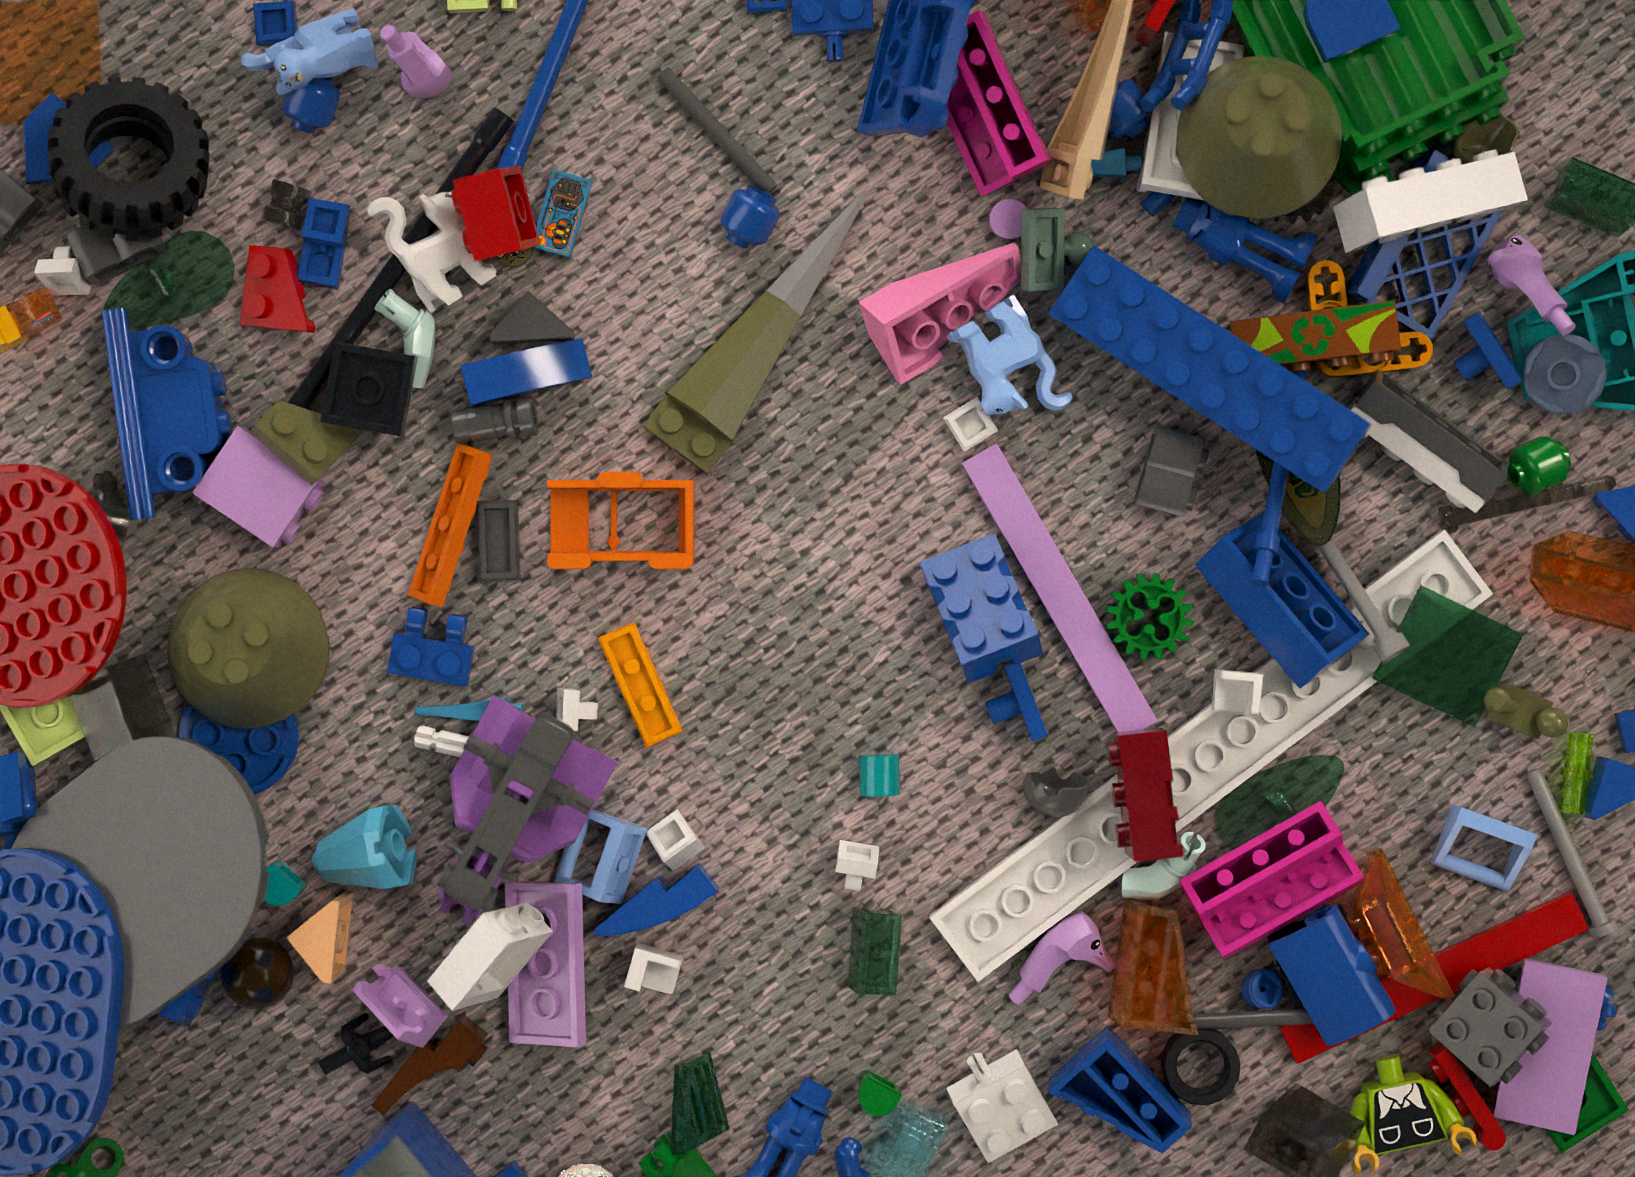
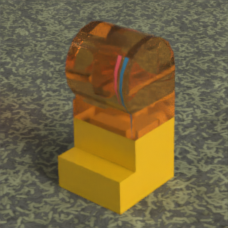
M47 288L32 291L17 301H12L0 307V354L9 351L61 321L62 316Z

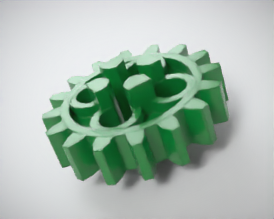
M1139 573L1136 574L1135 585H1132L1128 580L1121 582L1125 590L1122 594L1111 592L1110 596L1117 603L1115 607H1105V611L1109 614H1114V620L1109 621L1105 625L1106 628L1117 629L1118 633L1112 638L1113 643H1119L1123 640L1126 642L1124 653L1129 655L1137 648L1139 659L1145 660L1149 651H1152L1156 659H1162L1163 648L1166 647L1167 650L1175 653L1177 648L1174 641L1176 639L1187 641L1188 637L1182 632L1183 626H1193L1194 621L1185 618V612L1192 610L1193 605L1182 604L1181 599L1187 592L1185 589L1174 592L1172 590L1175 583L1174 579L1169 578L1164 584H1160V574L1153 573L1150 582H1146L1144 575ZM1139 592L1143 595V604L1148 609L1159 607L1160 600L1163 597L1171 599V609L1167 612H1159L1154 616L1155 621L1158 624L1164 625L1167 629L1165 639H1156L1154 635L1155 628L1148 623L1140 625L1139 632L1136 635L1131 636L1127 633L1126 625L1129 621L1141 620L1144 617L1143 611L1131 604V596L1134 593Z

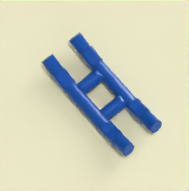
M1183 0L1181 2L1180 15L1177 21L1178 26L1161 71L1149 87V91L1140 100L1139 104L1144 111L1152 112L1161 101L1167 98L1174 88L1176 76L1187 75V78L1181 84L1179 91L1171 99V104L1174 108L1184 110L1191 100L1196 99L1207 83V74L1224 28L1230 21L1233 6L1232 0H1213L1209 23H1198L1201 11L1199 0ZM1202 40L1196 58L1182 59L1189 41Z

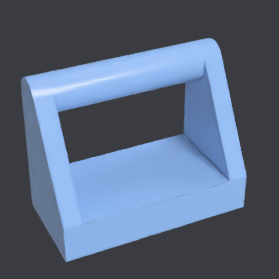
M1452 804L1431 864L1508 892L1532 851L1537 834ZM1463 825L1514 843L1504 873L1448 854Z
M593 809L575 843L564 847L553 881L582 883L583 895L598 902L622 904L647 828ZM590 820L611 828L592 884L571 878Z

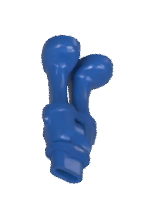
M1186 198L1172 227L1187 233V240L1191 241L1193 238V241L1207 252L1211 260L1221 265H1226L1228 261H1232L1265 278L1272 286L1273 298L1285 304L1300 272L1277 264L1250 250L1243 244L1245 241L1256 244L1303 268L1318 236L1312 232H1304L1297 238L1284 237L1249 221L1250 217L1232 216L1216 209L1212 205L1208 208L1209 203L1206 201L1202 205L1190 198Z
M804 1077L798 1091H791V1097L778 1112L771 1114L770 1119L767 1121L765 1130L769 1135L755 1163L745 1174L734 1177H767L783 1148H787L788 1152L776 1177H796L807 1155H815L820 1148V1144L823 1141L821 1132L825 1115H828L829 1112L826 1105L833 1091Z

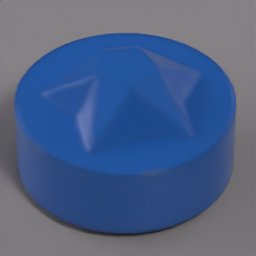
M1254 969L1248 972L1242 981V996L1245 1002L1254 1009H1272L1282 999V980H1279L1278 974L1273 970Z

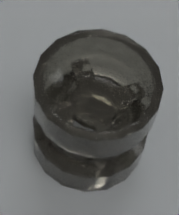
M272 179L269 189L272 197L270 203L264 206L261 219L300 231L303 222L302 208L308 204L312 192L284 181ZM281 205L290 207V209L281 207Z

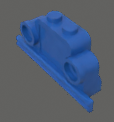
M127 308L103 310L101 313L130 521L156 518L153 495L194 490L209 468L204 456L218 454L227 442V436L232 434L230 414L228 411L223 412L221 396L227 394L225 376L222 371L217 372L216 367L211 362L198 357H192L193 347L191 341L176 328L168 325H158L149 330L130 332Z

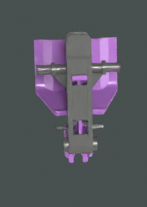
M493 695L473 734H470L463 747L464 751L450 775L455 825L473 835L465 847L451 840L445 843L447 848L460 854L454 866L448 863L437 883L442 888L438 895V899L440 901L443 900L440 911L447 914L453 904H462L465 908V914L461 922L469 925L473 918L477 920L482 913L489 911L500 891L497 888L503 878L512 883L519 881L518 876L507 871V867L504 865L509 854L529 864L575 843L618 761L574 740L572 727L549 714H541L535 719L520 711V708Z

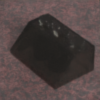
M145 653L102 668L86 686L70 696L94 762H97L104 755L127 742L148 737H176Z

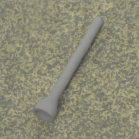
M1332 538L1326 545L1317 546L1375 635L1373 639L1376 645L1374 651L1381 662L1385 663L1406 651L1410 647L1409 642L1402 632L1397 633L1394 627H1388Z

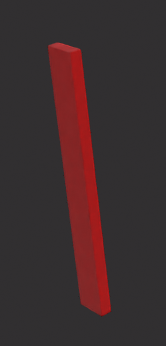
M1566 892L1380 978L1379 980L1393 1002L1396 1011L1384 1022L1355 1037L1459 990L1457 986L1473 969L1477 973L1488 967L1493 971L1495 969L1503 970L1524 960V958H1529L1589 930L1573 894ZM1314 1024L1278 1026L1296 1064L1353 1039L1350 1038L1338 1044L1327 1046Z

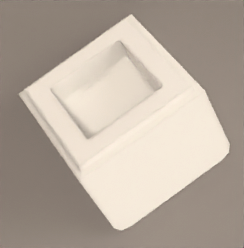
M678 809L646 831L647 837L662 861L672 871L705 849Z

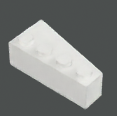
M1490 150L1473 156L1472 163L1462 165L1460 159H1453L1436 165L1437 171L1425 174L1422 167L1399 174L1400 180L1388 183L1386 177H1379L1362 183V191L1333 206L1345 253L1360 250L1361 247L1377 239L1379 244L1386 243L1414 233L1416 228H1419V232L1422 233L1450 224L1452 219H1455L1456 223L1506 210L1526 201L1527 196L1515 153L1498 156L1497 150Z

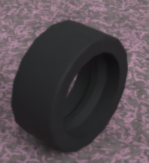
M1192 1025L1180 1029L1169 1038L1162 1051L1161 1069L1165 1081L1177 1097L1190 1104L1206 1106L1220 1102L1233 1091L1239 1080L1240 1060L1237 1050L1223 1033L1216 1029H1194ZM1198 1041L1208 1042L1216 1046L1224 1060L1223 1073L1219 1080L1212 1086L1205 1088H1194L1184 1083L1179 1077L1177 1070V1059L1181 1051L1187 1045Z

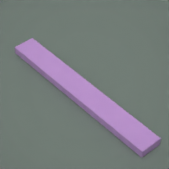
M998 444L990 446L961 463L1117 732L1143 730L1157 722L1158 720Z

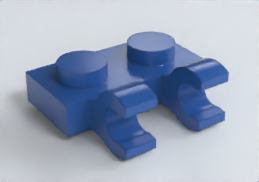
M409 608L406 619V634L399 632L393 634L387 673L468 686L475 649L473 645L463 644L468 616L453 613L448 615L446 640L424 637L429 609Z

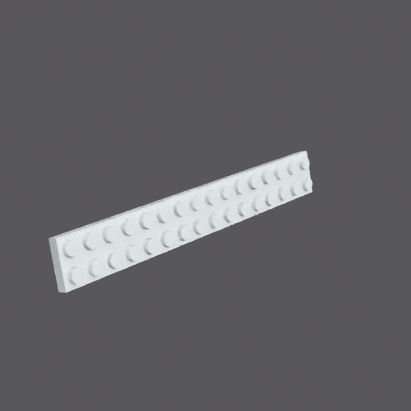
M1445 530L1437 532L1364 587V590L1388 627H1394L1397 633L1402 632L1409 642L1410 647L1406 651L1382 663L1374 651L1376 647L1373 642L1375 635L1350 598L1344 604L1370 635L1321 675L1299 689L1272 657L1253 671L1263 674L1259 715L1212 710L1211 703L1167 736L1173 782H1171L1173 805L1177 806L1179 817L1178 820H1175L1176 833L1493 595ZM1117 774L1084 798L1076 812L1068 816L1059 817L929 915L931 921L977 982L1137 863L1125 853L1124 847L1118 848L1115 824L1122 823L1121 808H1114L1111 784L1118 783Z

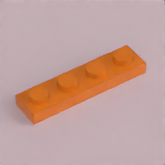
M457 443L407 594L408 596L443 608L446 596L451 588V580L459 556L464 548V541L471 519L476 512V504L484 480L489 472V465L493 454Z

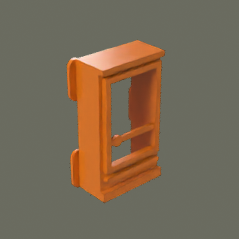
M602 472L599 474L598 480H547V488L550 489V553H547V564L550 568L587 569L592 561H648L653 569H688L692 566L693 561H695L694 480H642V476L638 472ZM589 491H611V536L608 538L611 551H589ZM617 491H679V551H617V546L620 543V539L617 536Z

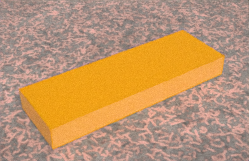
M632 622L598 637L646 748L683 732L636 623Z

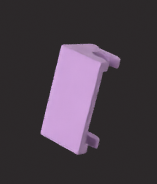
M383 964L373 966L372 969L379 976L377 981L369 984L367 981H358L352 991L398 1040L423 1048L448 1016L401 967L397 966L394 969Z

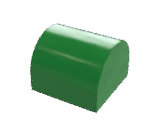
M869 1070L865 1071L858 1085L859 1101L867 1113L873 1116H885L896 1108L902 1097L900 1086Z

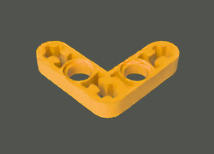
M1330 260L1319 261L1311 266L1305 277L1308 311L1347 306L1345 278L1342 268ZM1321 268H1326L1328 275H1334L1335 281L1328 284L1329 296L1337 294L1338 301L1327 300L1316 304L1315 297L1324 296L1323 285L1315 283L1314 280L1315 276L1321 274ZM1421 332L1400 333L1401 348L1410 345V339H1414L1416 346H1422L1423 353L1416 356V361H1412L1411 355L1406 354L1395 356L1396 365H1392V360L1383 361L1378 366H1370L1366 364L1362 356L1352 357V365L1336 367L1337 370L1327 368V363L1323 361L1314 362V365L1318 372L1326 377L1375 373L1378 369L1381 372L1414 369L1425 365L1430 360L1433 354V346L1427 335Z

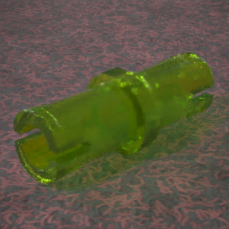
M1569 732L1565 766L1560 768V775H1563V787L1559 811L1585 815L1588 780L1593 779L1594 771H1590L1594 735Z

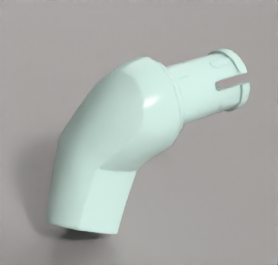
M389 289L385 292L386 297L383 295L374 310L383 314L402 329L404 354L418 357L413 387L422 388L425 386L434 356L435 320L426 308L424 310L422 308L416 310L395 294L392 289Z
M1186 832L1178 845H1183L1184 857L1159 859L1149 867L1129 868L1126 870L1122 878L1123 898L1158 900L1181 888L1179 880L1195 872L1197 869L1195 862L1206 848L1204 839L1197 834L1192 844H1190L1189 842L1194 832Z

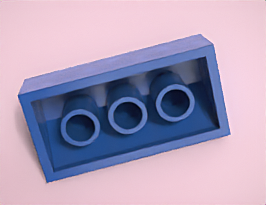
M1263 512L1222 537L1195 566L1204 575L1206 581L1227 602L1233 613L1254 634L1260 645L1282 667L1284 673L1301 689L1362 642L1370 633L1279 527L1277 535L1281 538L1278 554L1273 556L1268 585L1252 583L1257 554L1253 551L1256 534L1261 532Z

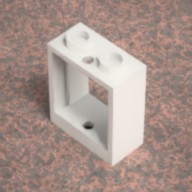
M529 903L482 913L427 982L452 1011L496 999L503 993L553 931L544 922L541 912L535 907L530 906Z

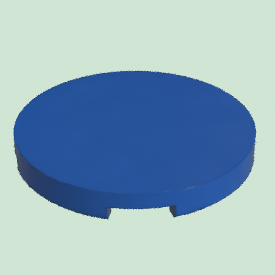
M189 703L186 704L181 714L178 737L201 743L203 747L211 750L216 755H222L238 770L254 794L265 791L280 781L288 772L296 757L299 745V728L295 714L272 725L252 729L229 727L214 722L196 711Z

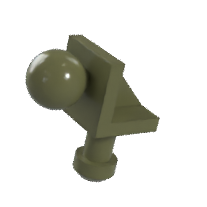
M1501 682L1499 688H1491L1484 696V704L1489 710L1487 720L1517 730L1539 740L1541 733L1550 738L1559 737L1568 727L1566 714L1562 710L1552 707L1553 702L1535 693Z

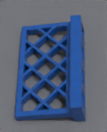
M1436 150L1427 151L1417 157L1411 170L1423 167L1425 174L1437 171L1436 165L1446 162L1448 157ZM1502 211L1488 214L1486 218L1474 221V218L1466 220V224L1449 229L1445 225L1439 227V232L1422 236L1419 228H1416L1415 232L1412 233L1413 239L1408 241L1407 239L1410 234L1379 244L1378 239L1371 242L1346 286V295L1365 304L1382 302L1375 298L1384 282L1395 279L1401 300L1396 305L1397 308L1402 307L1404 312L1402 314L1397 311L1398 323L1412 332H1421L1432 340ZM1482 224L1479 232L1477 233L1476 226ZM1467 229L1471 246L1467 253L1455 256L1450 233ZM1441 236L1446 259L1429 264L1423 241ZM1415 244L1420 267L1402 272L1399 254L1403 247ZM1463 260L1458 268L1456 261ZM1448 264L1452 280L1448 288L1435 291L1430 269ZM1391 268H1393L1394 274L1388 276ZM1422 272L1427 294L1409 299L1404 276ZM1443 295L1442 299L1438 304L1437 296ZM1429 299L1433 315L1427 326L1424 327L1414 321L1410 304Z

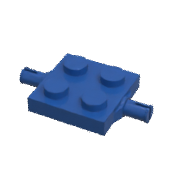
M791 0L794 36L816 35L826 38L827 62H835L834 46L837 62L844 61L842 37L854 32L874 31L873 0Z

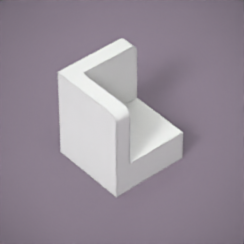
M1215 669L1211 709L1259 715L1263 674Z
M637 943L624 987L640 991L641 987H646L672 994L684 956Z

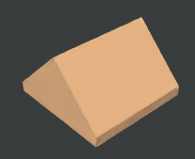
M345 891L333 899L286 937L322 983L331 984L345 972L353 892Z

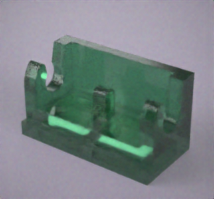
M1572 157L1569 163L1558 173L1555 179L1558 184L1555 190L1548 196L1544 206L1618 238L1635 224V183Z
M853 907L847 987L855 993L896 995L902 914L895 913L889 909L873 911L865 907Z

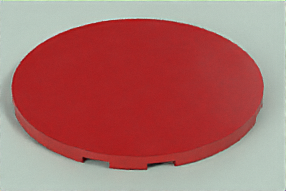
M5 464L0 465V704L10 708H32L50 705L66 699L86 686L98 674L112 653L121 631L126 608L127 582L124 558L120 543L107 515L97 501L76 481L60 472L39 465Z

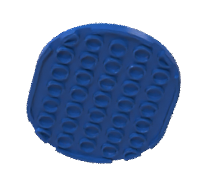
M31 848L0 850V1176L4 1177L22 1176L54 1167L75 1153L95 1129L103 1114L112 1087L124 983V961L120 935L111 909L99 889L73 863L51 852Z

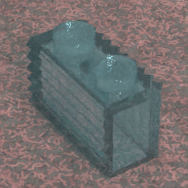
M903 1098L900 1106H896L885 1119L883 1127L889 1130L883 1143L876 1141L868 1155L866 1163L871 1165L870 1177H924L949 1125L947 1118Z

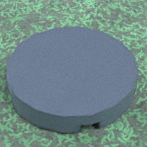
M1571 334L1551 336L1536 344L1526 357L1522 371L1524 386L1532 402L1544 411L1559 415L1578 413L1591 406L1603 392L1607 378L1605 360L1598 348L1585 338Z

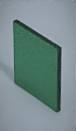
M1420 585L1397 629V633H1403L1410 647L1397 657L1385 663L1380 662L1372 679L1475 727L1486 707L1484 704L1485 694L1488 690L1498 685L1516 648L1521 642L1523 634Z

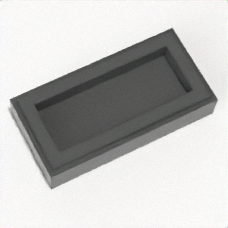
M518 500L477 501L479 581L521 580Z

